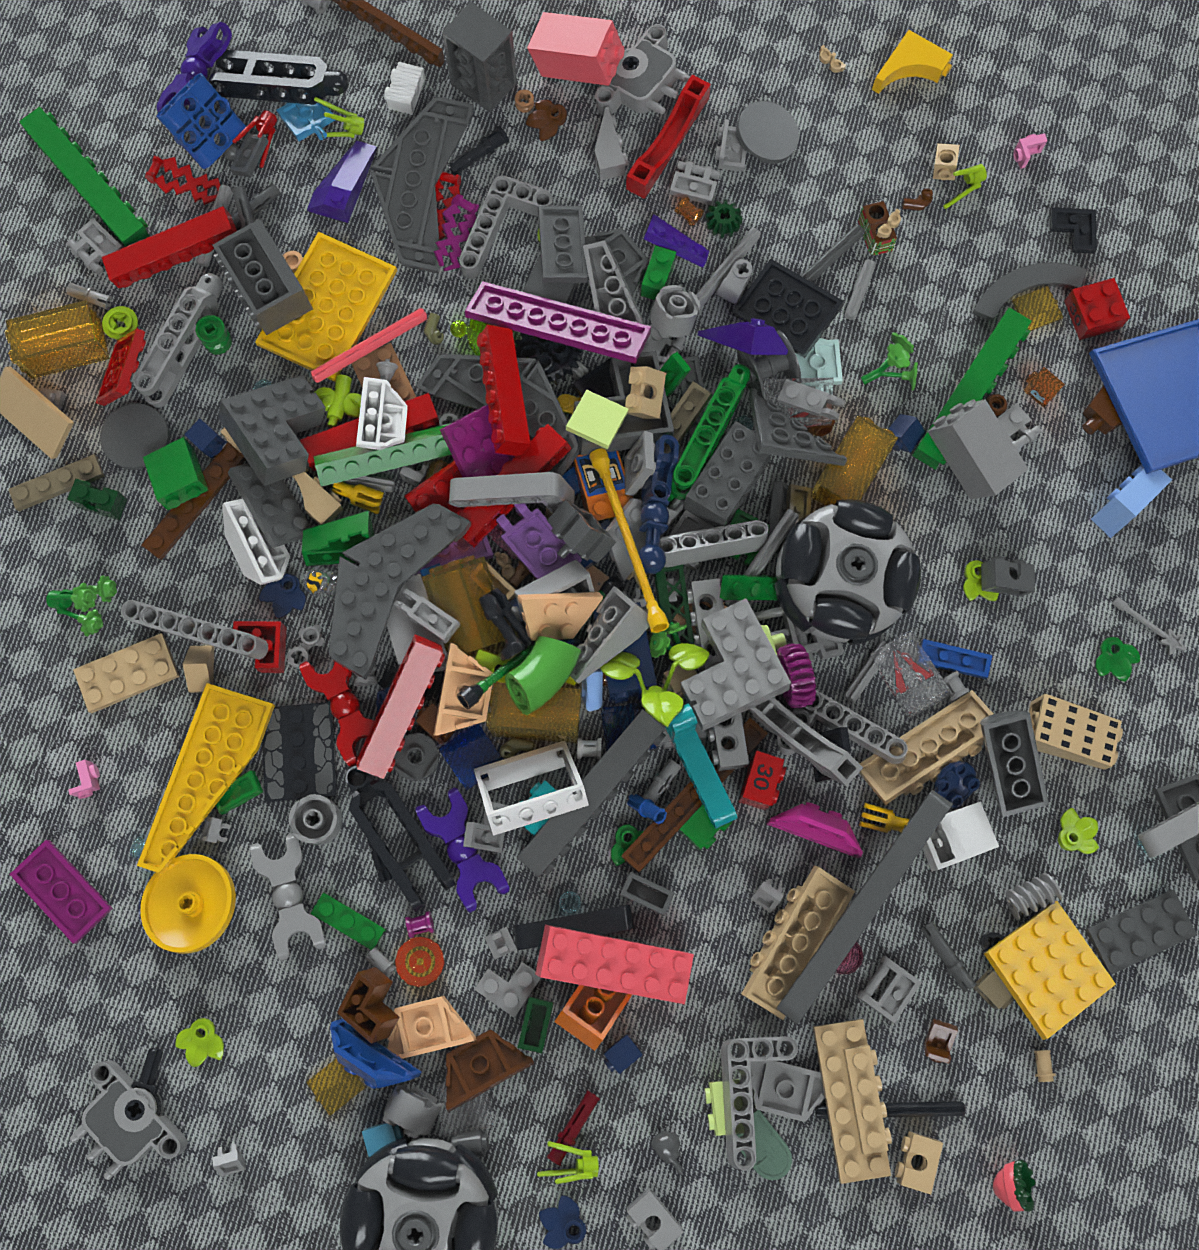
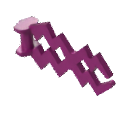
M459 194L452 199V205L442 213L447 220V223L442 224L446 240L435 242L439 250L433 251L440 267L444 266L442 256H449L452 265L445 267L444 271L461 268L457 260L462 253L459 243L467 241L470 234L468 228H473L476 221L475 213L479 208L478 204L467 201ZM460 206L467 210V214L462 215L466 221L456 224L453 214L461 213L458 208ZM458 227L461 235L454 236L451 228ZM450 245L453 252L448 253L445 246Z

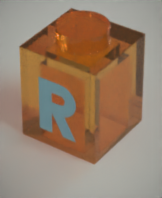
M1043 367L1039 373L1034 371L1027 378L1026 382L1028 385L1023 391L1044 408L1065 384Z

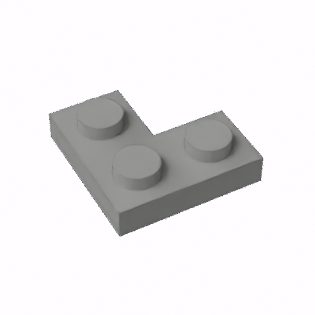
M491 802L493 810H498L509 806L505 804ZM485 810L483 824L467 822L463 846L502 853L505 832L493 836Z
M524 962L520 964L509 982L488 968L474 990L515 1018L541 978L535 975L536 971Z

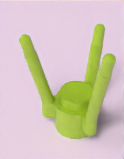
M317 97L314 98L315 102L346 116L342 117L327 112L324 113L325 117L344 122L343 128L347 130V132H326L327 137L354 138L355 134L362 135L364 118L358 117L357 114L348 112Z
M982 164L957 170L953 173L954 176L963 175L965 182L972 186L943 206L944 209L955 204L973 190L981 188V182L987 178L986 169Z
M549 1141L547 1143L549 1147L580 1155L581 1159H576V1168L540 1171L537 1173L538 1177L571 1175L556 1179V1184L593 1179V1177L598 1176V1157L591 1156V1150H580Z

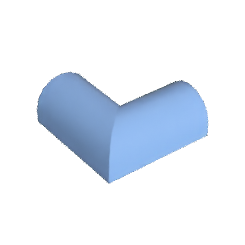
M600 668L581 682V698L587 711L598 710L603 703V672Z

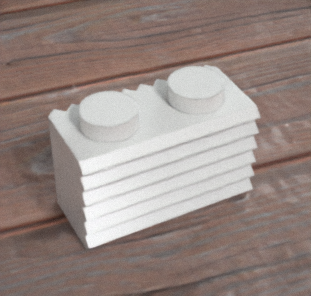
M398 62L396 69L393 68L390 87H386L384 99L387 101L390 110L393 109L394 111L397 110L398 112L413 115L425 81L424 68Z

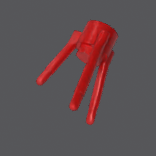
M262 111L260 116H255L252 122L232 140L234 144L237 143L255 125L259 131L258 138H261L263 134H268V144L262 154L260 168L264 167L271 140L276 131L274 128L277 123L276 116L270 111Z

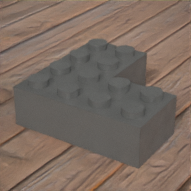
M641 352L633 367L648 366L661 371L657 352ZM611 357L609 372L615 397H607L606 399L625 407L626 397L631 391V384L628 383L631 362ZM651 387V390H650V397H649V399H651L652 396H653V388H652V387ZM665 388L660 419H642L627 414L610 447L606 449L607 452L631 449L644 431L653 433L654 444L663 435L673 436L674 428ZM580 401L574 402L573 413ZM577 435L581 456L589 455L592 451L603 448Z
M303 375L225 398L220 402L219 420L264 486L305 472L309 454L295 434L322 425L326 407L317 394L312 393L313 388Z

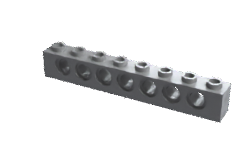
M719 578L693 581L689 589L686 590L688 604L692 603L693 612H690L691 625L695 626L696 635H693L694 645L704 649L712 647L702 627L703 618L724 609L723 599L719 598L721 590ZM708 602L711 605V609L703 610L699 603ZM709 655V659L703 666L698 668V672H703L720 664L718 656ZM741 713L730 718L729 725L727 726L717 724L707 729L709 741H713L714 751H711L712 763L717 765L718 771L746 768L748 766L749 760ZM721 740H731L733 748L730 750L723 748Z

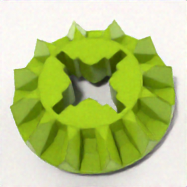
M117 306L110 309L104 315L102 327L109 338L118 341L139 327L138 317L132 309L125 306ZM115 320L120 322L124 321V323L126 324V328L121 326L118 327Z

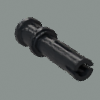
M497 126L493 133L487 137H481L478 144L447 163V166L451 173L456 175L483 156L494 154V150L501 145L510 143L509 138L502 127Z

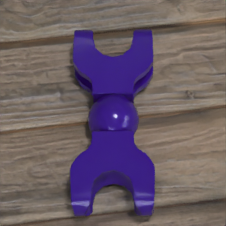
M218 22L212 24L209 29L202 26L192 31L187 41L188 51L185 56L186 59L181 63V74L176 75L172 83L162 92L157 103V112L196 75L202 73L207 79V68L213 67L215 61L226 51L231 40L232 32L227 24ZM219 29L223 32L221 40L216 38ZM186 98L184 107L187 105L190 107V101Z
M454 787L448 791L451 810L446 816H433L425 805H419L415 810L424 831L430 836L442 839L447 846L448 857L452 862L458 864L457 868L460 872V877L457 881L456 892L465 909L472 913L477 908L473 890L478 883L489 882L502 895L509 892V885L499 866L482 860L479 853L477 854V849L463 846L466 831L464 823L467 820L468 807L459 790Z

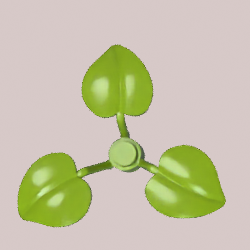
M689 643L673 646L669 651V658L675 662L672 663L663 689L659 686H651L646 690L640 670L637 669L640 665V660L627 652H620L600 667V669L608 677L617 680L628 679L633 674H636L642 690L641 703L643 708L653 718L668 727L683 708V699L676 693L667 691L675 668L679 665L687 671L698 669L709 659V651Z

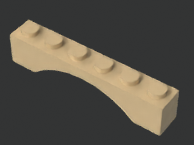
M224 427L220 431L222 436L241 453ZM307 468L305 472L292 476L300 487L307 514L319 525L332 522L343 510L340 504L342 500L334 492L329 494L323 489L324 486L321 487L316 476L312 479L306 473L308 471Z

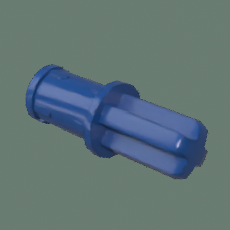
M637 794L629 795L628 806L638 811L640 816L648 817L657 824L664 822L667 816L665 809L656 806L651 799H644Z

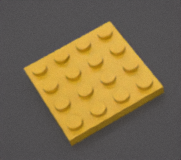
M1055 901L1054 904L1050 903L1046 908L1042 909L984 953L1042 1040L1050 1038L1116 985L1058 901Z

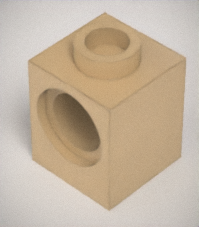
M937 144L933 179L955 180L953 173L957 169L960 145Z

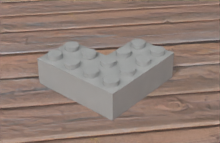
M747 599L703 618L702 627L721 663L682 681L681 691L691 708L693 707L692 710L701 730L705 731L788 691L791 681Z

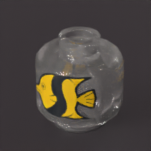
M320 565L305 572L303 582H305L304 588L306 592L320 599H326L335 595L337 575L335 572Z

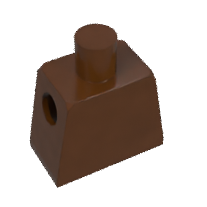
M1103 385L1083 411V415L1088 420L1082 427L1090 435L1097 430L1106 435L1122 425L1119 415Z

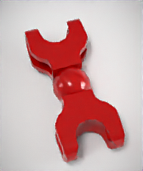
M335 661L333 669L326 674L317 673L309 662L301 663L299 669L307 686L318 693H324L327 700L330 701V711L338 719L341 727L340 733L337 736V748L345 763L349 767L355 766L358 758L355 750L356 744L361 738L368 736L374 720L364 717L363 713L359 710V699L351 692L349 680L353 672Z

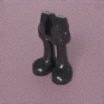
M498 588L479 598V603L487 621L493 622L505 640V646L499 653L502 661L514 656L535 642L531 641L528 637L526 629L511 610L512 604Z

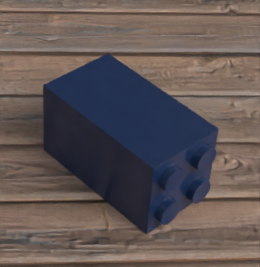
M596 610L593 612L594 622L599 615ZM645 631L639 639L621 652L633 654L640 660V665L637 669L640 670L645 688L648 690L651 686H657ZM604 674L609 702L615 701V704H622L628 702V698L638 697V700L642 699V690L636 674L623 680L613 679Z

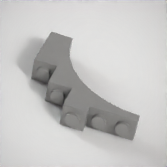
M774 697L748 709L753 714L752 716L769 732L779 736L794 752L807 758L822 774L847 787L863 769L847 751L814 731Z

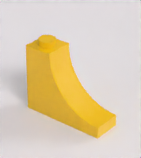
M908 30L876 76L872 90L879 94L890 83L906 77H921L938 83L941 77H946L951 70L952 65L950 61L953 54Z

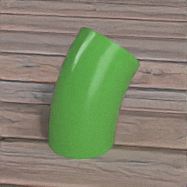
M538 636L526 659L505 676L506 687L517 708L523 714L528 715L548 702L570 677L577 664L581 650L560 640Z

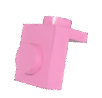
M1045 133L1040 135L1031 134L1019 140L1013 155L1020 169L1026 167L1030 160V155L1042 152L1047 143Z
M82 760L76 762L81 786L68 790L69 795L76 796L78 799L90 797L94 791L100 790L97 779L100 777L98 767L93 762Z

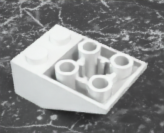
M980 801L947 813L922 849L931 871H936L995 849L999 845Z

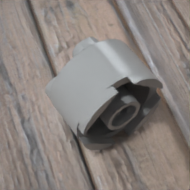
M665 286L655 298L650 321L654 328L658 330V334L663 338L689 335L700 308L699 299L693 292L689 291L687 293L683 291L681 286Z
M311 794L298 800L292 806L289 813V825L293 834L299 840L311 845H324L332 842L339 834L342 826V814L333 801L321 795ZM318 816L320 818L319 823L311 822L313 817L317 818Z
M397 1083L384 1109L382 1120L389 1125H399L405 1128L404 1133L413 1138H418L419 1134L423 1136L428 1135L442 1107V1103L436 1104L438 1101L436 1097L414 1086L413 1089L409 1090L406 1089L407 1083Z

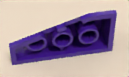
M356 140L314 190L307 211L349 223L377 151V146Z

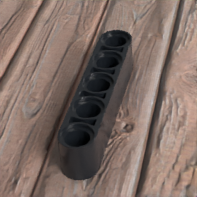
M630 904L513 926L517 951L541 947L545 925L597 935L635 929Z

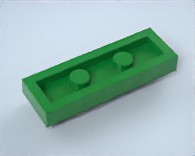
M723 575L719 598L723 600H777L774 583L778 580L776 576Z
M324 892L310 913L370 950L378 945L386 931L382 926Z

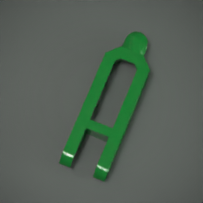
M737 364L732 368L729 376L720 381L674 470L671 493L676 499L685 500L688 493H680L676 487L690 490L713 456L750 380L751 373L747 366Z

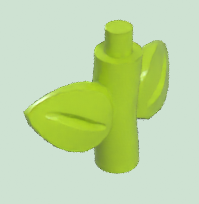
M337 375L335 390L322 387L314 392L326 407L325 411H328L326 418L329 419L327 426L330 428L336 427L337 423L342 421L344 413L354 418H359L362 396L357 393H350L352 379L349 376Z

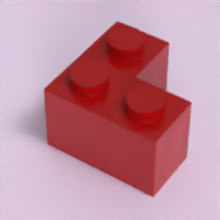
M233 621V629L252 634L264 639L268 643L269 648L266 656L262 659H255V669L260 673H284L287 627L281 621Z

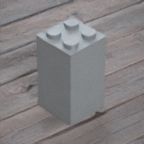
M973 399L964 405L962 403L955 405L950 409L951 413L947 417L942 416L933 423L935 426L928 431L970 499L996 496L1028 470L1027 465L986 399L980 401Z
M417 574L406 581L396 595L386 626L399 666L414 634L442 645L443 654H445L444 661L441 667H436L434 671L440 672L445 670L448 654L445 643L409 619L407 615L394 606L397 600L403 602L409 608L415 605L414 602L408 600L403 594L406 589L431 602L422 576Z

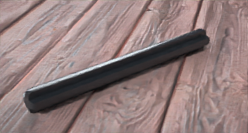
M961 1101L885 1103L887 1117L885 1118L965 1115V1105ZM826 1104L817 1105L815 1107L816 1117L818 1119H829Z

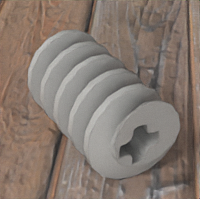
M1047 873L1041 874L1040 878H1032L1031 882H1024L1023 887L1017 885L1014 890L1009 889L1006 891L1007 905L1016 920H1020L1019 912L1029 916V907L1033 912H1037V903L1042 908H1046V899L1051 904H1054V895L1060 900L1063 897L1060 887Z

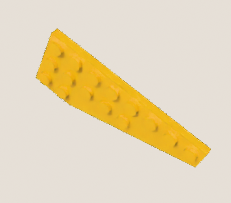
M206 683L137 866L161 874L166 870L258 752L274 710V704Z

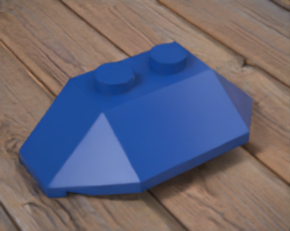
M344 1019L332 1021L330 1030L337 1061L344 1065V1070L348 1073L363 1078L367 1086L379 1089L409 1081L421 1075L422 1072L380 1043L374 1042L371 1044Z

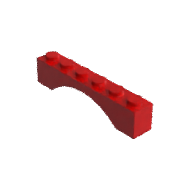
M693 74L691 75L659 135L648 150L636 160L627 174L626 190L643 199L646 198L709 100L710 83Z

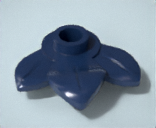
M284 574L281 580L270 582L263 588L259 600L262 602H272L275 616L282 618L288 615L292 608L303 610L306 596L300 589L299 579L293 574ZM288 582H292V587L285 589V585Z
M561 1195L558 1208L550 1207L539 1212L541 1223L549 1231L544 1237L543 1244L549 1248L560 1249L567 1243L578 1244L585 1238L586 1225L579 1218V1206L572 1198ZM572 1225L577 1226L579 1229L578 1233L571 1234L569 1227Z

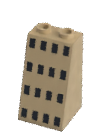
M1043 694L1031 701L1029 713L1039 752L1103 770L1115 765L1118 758V751H1116L1117 742H1120L1123 734V729L1121 728L1122 721L1048 694Z

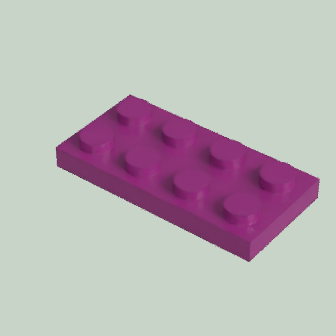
M46 839L10 873V876L73 944H77L113 909L50 840Z

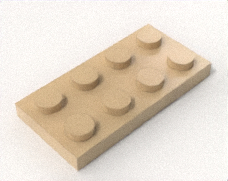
M162 633L73 669L87 710L91 714L180 677L165 636Z

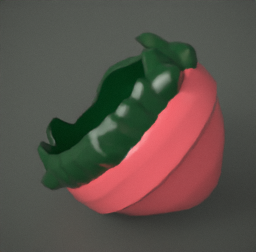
M1017 1160L1005 1164L1004 1168L994 1178L993 1191L995 1195L1013 1211L1030 1212L1034 1208V1201L1031 1197L1032 1187L1036 1185V1181L1031 1177L1033 1170L1028 1168L1026 1161Z

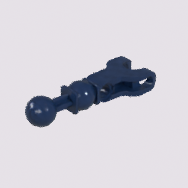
M663 435L656 441L654 452L656 469L654 474L650 475L645 481L642 488L643 503L640 512L642 525L639 527V531L646 533V542L638 554L647 574L660 572L666 563V554L659 547L660 535L668 530L669 511L666 506L669 505V501L667 499L671 494L672 475L679 458L678 440L670 435ZM664 443L669 444L670 453H664Z

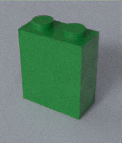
M184 437L143 457L156 500L167 510L176 508L180 504L208 491L195 449Z

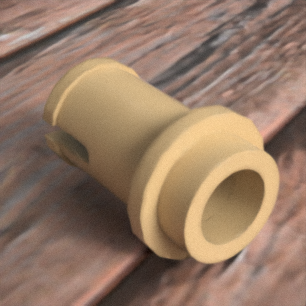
M1050 1050L1034 1051L1037 1067L1035 1077H1038V1082L1054 1081L1053 1076H1056L1052 1071Z

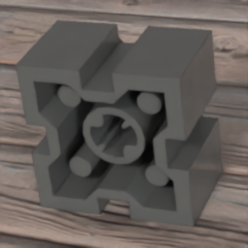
M566 499L547 520L553 527L552 533L566 542L557 552L563 559L570 552L572 554L577 552L586 561L591 559L599 563L616 543L613 537L601 527V524L590 512L582 508L579 509L575 504Z

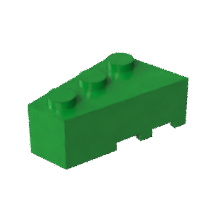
M369 511L303 530L302 555L306 566L339 564L340 557L351 563H356L345 557L343 552L375 535Z

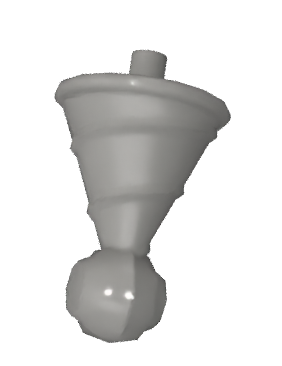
M385 359V362L376 363L380 378L390 383L395 371L398 369V365L390 362V359Z

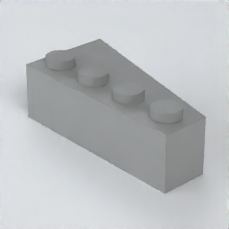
M605 240L583 245L595 311L646 325L610 246Z

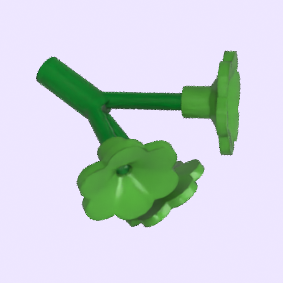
M893 332L891 334V341L894 344H890L887 347L889 353L886 360L879 368L862 376L861 379L864 385L881 376L898 377L901 380H909L911 390L914 391L918 362H914L911 371H902V373L884 372L888 367L894 365L900 369L902 367H909L910 354L914 351L913 344L906 337Z

